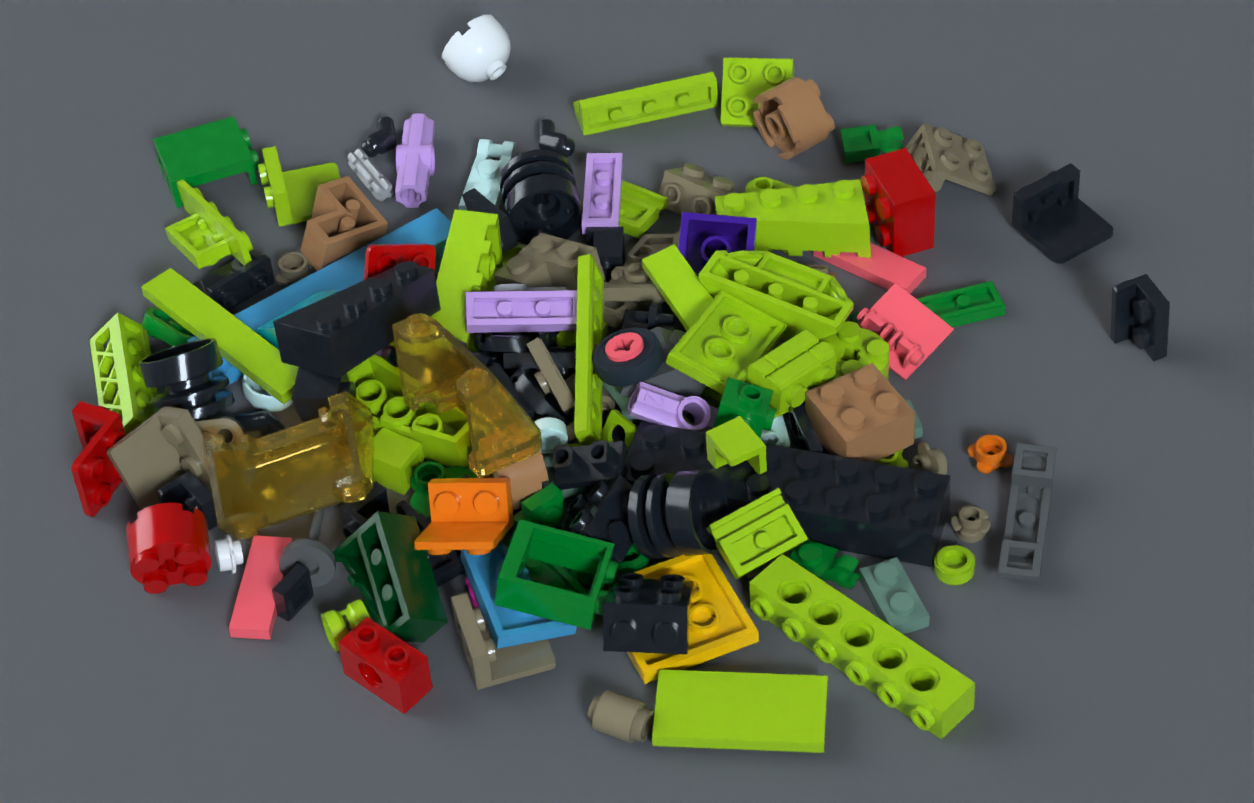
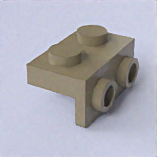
M686 163L684 167L665 170L659 195L667 197V209L682 215V212L716 215L714 196L745 193V191L734 187L735 182L728 178L720 176L711 177L704 173V168Z

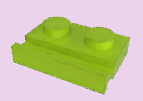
M622 180L619 227H624L625 234L640 239L659 218V213L662 210H667V197ZM582 199L580 202H581L582 211H583V199Z
M779 488L712 523L706 528L716 541L715 545L735 580L808 540L790 506L782 498V492Z

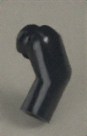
M544 119L538 123V141L541 150H551L564 157L572 155L575 149L574 141L567 138L563 133L555 132L553 121Z
M268 411L237 414L234 418L241 423L245 433L259 431L263 435V443H266V447L269 449H279L283 442L287 440L285 426Z

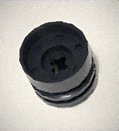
M537 149L523 152L506 164L501 171L499 185L505 212L509 217L516 240L528 245L540 233L563 239L571 238L580 228L582 206L572 166L567 159L554 151Z
M215 338L201 339L177 345L149 355L138 362L145 386L147 388L164 387L165 389L164 392L150 400L153 408L169 406L188 409L194 420H200L215 415L218 411L231 406L235 402L233 392H216L229 384L228 377H209L208 374L223 364Z
M710 469L681 471L676 475L673 473L641 475L634 482L629 494L628 522L633 542L640 554L647 559L680 557L682 554L693 556L717 554L719 552L715 545L716 541L706 528L729 515L730 512L725 487L716 473Z

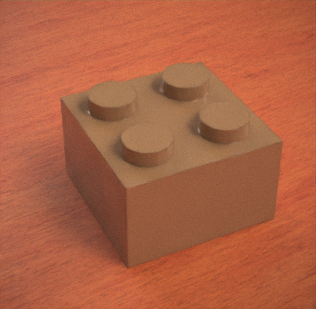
M873 363L805 392V410L820 443L830 455L876 462L914 445L915 411Z

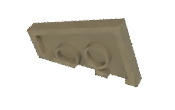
M644 234L627 254V262L623 266H616L611 272L612 279L608 283L604 282V301L665 302L663 296L642 268V259L673 244L678 248L680 234Z

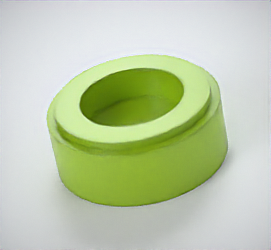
M945 546L935 555L934 573L945 584H965L974 576L975 557L969 549L963 546Z

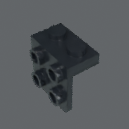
M1072 163L1049 173L1028 186L1022 187L1014 192L1012 226L1058 264H1063L1110 239L1113 236L1114 230L1112 225L1078 198L1080 170Z
M618 475L608 483L600 481L587 496L584 497L580 494L570 503L566 510L569 517L566 522L561 523L556 529L614 543L612 561L619 562V564L622 563L634 543L628 522L629 494L633 485L621 475Z
M624 573L619 575V578H615L613 584H610L609 593L606 595L603 603V651L687 654L689 649V607L694 593V582L685 580V577L674 574L661 576L660 579H644V576L638 573Z

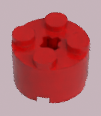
M161 503L142 509L137 513L138 519L132 524L131 521L128 522L126 534L130 573L137 582L143 584L145 592L158 594L166 591L169 585L185 583L189 586H199L207 581V573L211 568L212 560L207 519L200 510L194 508V513L183 510V504Z

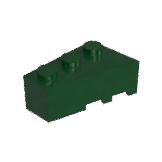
M377 511L333 551L335 562L342 563L348 571V582L352 587L359 588L365 597L364 605L375 623L403 641L424 643L448 623L426 550H415L414 541L421 534L416 517Z

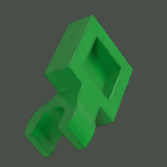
M874 124L840 129L846 163L865 161V159L881 155V151L889 153L904 148L902 141H900L904 140L901 127L896 126L876 131Z
M551 483L522 501V511L513 515L514 525L505 536L515 532L519 519L552 528L555 527L559 521L564 519L563 491L554 483Z
M807 540L795 547L789 556L791 560L824 582L829 580L841 587L853 589L859 579V574L854 572L859 564V560L849 555H841L839 557L838 549Z

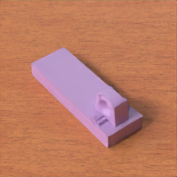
M587 153L582 234H587V227H619L623 153Z
M577 290L466 292L467 333L576 331Z

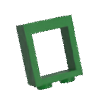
M519 519L498 576L494 605L591 630L595 615L603 616V603L606 595L609 593V591L604 590L605 584H613L617 574L619 562L612 561L615 544ZM528 558L595 575L589 595L522 579L521 577Z

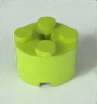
M847 321L843 323L836 334L819 339L820 343H826L836 352L835 379L873 363L889 381V344L878 334L868 329L860 328L855 322Z

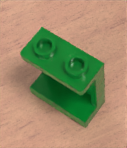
M234 116L153 139L158 164L176 208L184 206L176 182L182 179L191 187L245 172L250 185L258 184L256 170H259L258 164H260L257 152L255 149L249 150L251 142L246 128H239Z

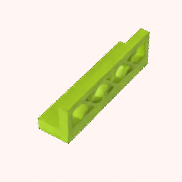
M708 72L574 101L573 109L583 135H590L718 107L717 79L714 72Z
M117 312L90 339L98 404L120 414V416L122 414L123 428L125 434L128 435L158 412L160 408H153L150 402L152 398L158 395L157 387L147 388L145 386L138 365L141 359L151 355L147 330L141 324ZM109 340L106 350H104V344ZM113 362H114L113 368H112L111 373H110L109 378H108V374H109L110 369H111V367H112V364H113ZM117 387H118L117 394H116L115 399H114L113 404H112L113 397H114L115 392H116Z

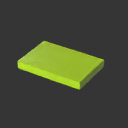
M720 290L669 352L666 364L723 395L728 377L746 382L748 366L775 348L785 335L788 325Z

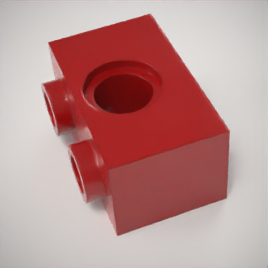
M368 617L338 642L344 674L403 714L407 713L433 688L428 657Z

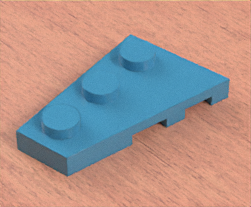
M502 541L491 552L483 555H471L467 553V550H461L460 559L497 649L576 634L577 626L494 605L498 576L508 548ZM525 567L521 578L532 581L529 578V570Z

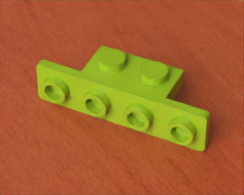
M183 179L176 182L184 208L191 216L165 228L168 240L198 269L214 265L219 259L229 254H232L243 266L250 263L252 260L249 251L253 247L246 232L243 230L239 232L228 216L223 217L212 201L207 202L197 187L192 188Z

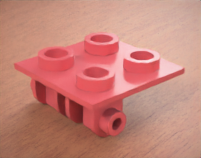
M897 283L870 310L867 307L863 308L856 318L860 328L868 329L878 334L889 344V368L905 381L954 331V328Z

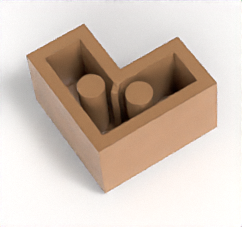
M349 176L321 184L317 188L311 215L312 219L307 220L301 252L312 266L319 271L385 236L388 222Z

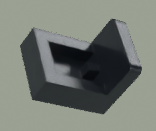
M377 481L364 490L357 492L340 507L343 524L341 530L346 539L377 511L390 513L387 489Z

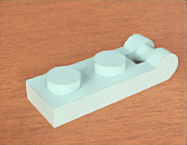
M480 139L477 155L463 194L475 188L499 208L502 200L499 178L506 164L516 157V142L504 141L503 144H494L492 140ZM491 157H492V158H500V161H499V160H492ZM462 196L459 210L468 211Z

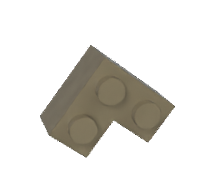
M544 233L534 237L527 246L509 259L494 274L497 285L526 284L527 287H566L567 290H577L578 256L591 254L604 277V282H607L596 247Z

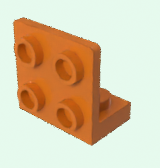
M510 478L431 479L428 482L431 523L415 539L414 546L415 550H428L430 555H444L452 550H467V553L471 555H483L491 552L514 525Z

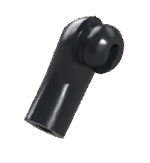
M380 118L377 121L378 131L370 134L368 139L362 142L361 148L370 158H374L377 154H385L396 146L397 138L392 118Z

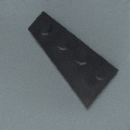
M411 261L402 262L393 268L273 321L281 361L331 377L340 378L441 310L434 269L417 265Z

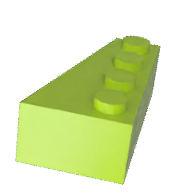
M860 179L714 196L716 215L757 218L755 251L771 252L772 250H782L788 253V256H803V251H823L825 257L840 255V252L858 253V257L871 258L869 220Z
M454 210L436 280L441 310L426 320L432 325L434 342L423 352L424 364L434 369H439L456 338L465 342L468 349L476 352L477 348L473 345V333H467L466 292H493V286L497 285L494 274L503 267L498 214ZM467 359V361L465 362V364H464V366H463V368H462L463 371H464L466 365L468 364L469 359Z
M376 354L346 373L349 381L354 382L356 387L355 404L350 405L347 421H325L327 429L339 433L348 430L359 431L368 441L373 439L384 427L422 443L423 455L426 460L449 467L461 466L468 468L472 464L470 451L476 450L478 439L487 436L481 416L408 375V373L400 368L392 366Z

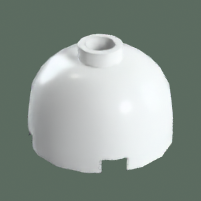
M491 14L482 15L467 23L471 29L463 36L457 31L446 44L442 53V59L445 61L446 66L459 78L468 82H482L489 78L491 80L497 79L506 70L505 64L510 56V39L504 27Z

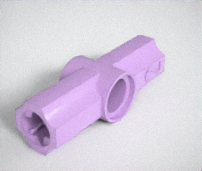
M421 113L412 114L411 118L405 120L402 144L396 147L397 181L395 196L396 201L404 204L406 208H418L422 202L427 201L429 177L434 176L435 151L433 145L435 123L434 120Z
M641 381L636 384L628 404L629 416L653 424L704 433L713 429L718 409L709 406L700 397H683ZM682 410H687L692 414L694 425L686 423L683 419Z

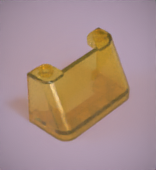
M417 313L392 325L404 403L412 411L420 409L419 403L434 404L439 413L458 407L468 418L472 453L468 455L469 468L479 478L531 457L542 448V437L538 425L498 378L436 319L426 314Z
M345 391L328 397L330 410L326 407L318 409L319 418L258 439L245 434L240 436L241 442L234 444L225 443L224 436L221 434L203 440L218 528L234 535L237 539H247L254 535L256 536L258 530L342 502L354 503L365 499L366 494L373 488L374 421L370 408Z

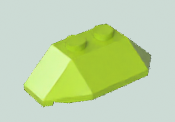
M716 250L699 273V281L713 298H715L720 290H723L788 325L785 335L782 337V340L788 341L805 329L819 339L836 334L854 307V303L847 297L844 289L834 276L768 251H736L728 253L726 250Z

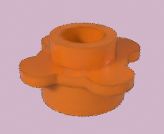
M984 435L968 448V455L975 459L977 462L976 468L981 473L988 474L1000 467L1008 468L1013 465L1014 457L1007 453V443L1000 436Z

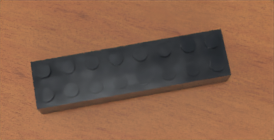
M640 422L624 461L625 479L632 485L641 475L673 473L676 475L681 471L710 469L719 476L725 487L730 514L779 488L782 492V498L790 506L808 540L841 551L885 559L897 557L901 562L928 567L933 566L950 509V475L764 443L766 445V472L759 475L747 460L735 466L726 464L715 469L707 460L706 433L647 422Z

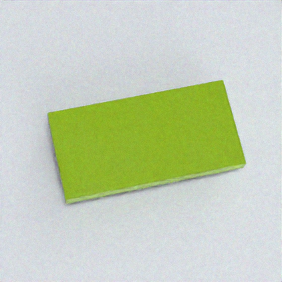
M659 669L652 745L824 753L828 676Z

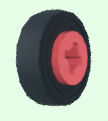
M633 327L612 333L600 341L593 352V364L599 378L611 386L623 387L642 382L656 373L663 362L661 343L655 333L646 328Z

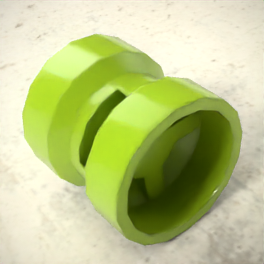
M361 599L348 603L346 609L339 612L330 610L321 614L326 636L335 652L339 651L338 642L366 617L370 619Z

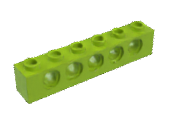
M781 554L749 582L750 609L758 618L763 621L768 620L781 629L790 640L800 642L813 651L822 662L832 664L845 673L854 684L864 686L873 692L886 706L896 708L908 716L918 728L929 731L942 740L974 709V681L784 554Z

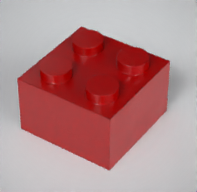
M903 148L865 159V175L861 177V184L865 193V206L869 224L871 223L875 229L879 245L902 257L934 248L936 193L908 150Z

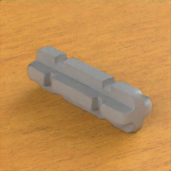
M362 149L350 152L347 156L349 160L348 165L368 190L372 191V195L378 201L391 198L393 195L391 190L392 184L384 177L373 161L368 159L369 156Z

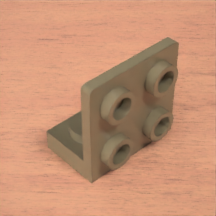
M923 123L905 147L935 193L941 189L945 180L990 196L996 191L984 147L973 138L966 139L951 133L943 127L937 128Z
M164 406L107 450L109 459L140 510L160 504L157 491L188 471L198 480L212 483L225 474L188 409Z
M467 593L451 597L455 629L477 690L556 668V659L548 639L497 649L480 608L472 609Z

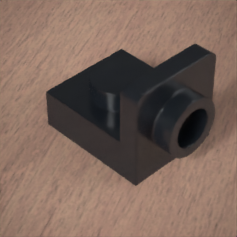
M190 471L170 481L157 491L160 504L180 503L183 504V510L194 513V508L200 510L207 519L209 531L222 523L216 497Z

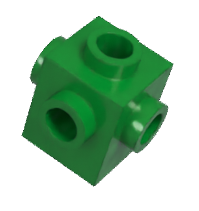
M728 377L713 428L741 416L760 438L762 430L770 431L777 408L770 407L774 391Z

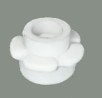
M227 534L225 539L214 540L216 560L219 572L232 570V574L236 573V565L243 564L242 548L239 540L232 541L230 535Z

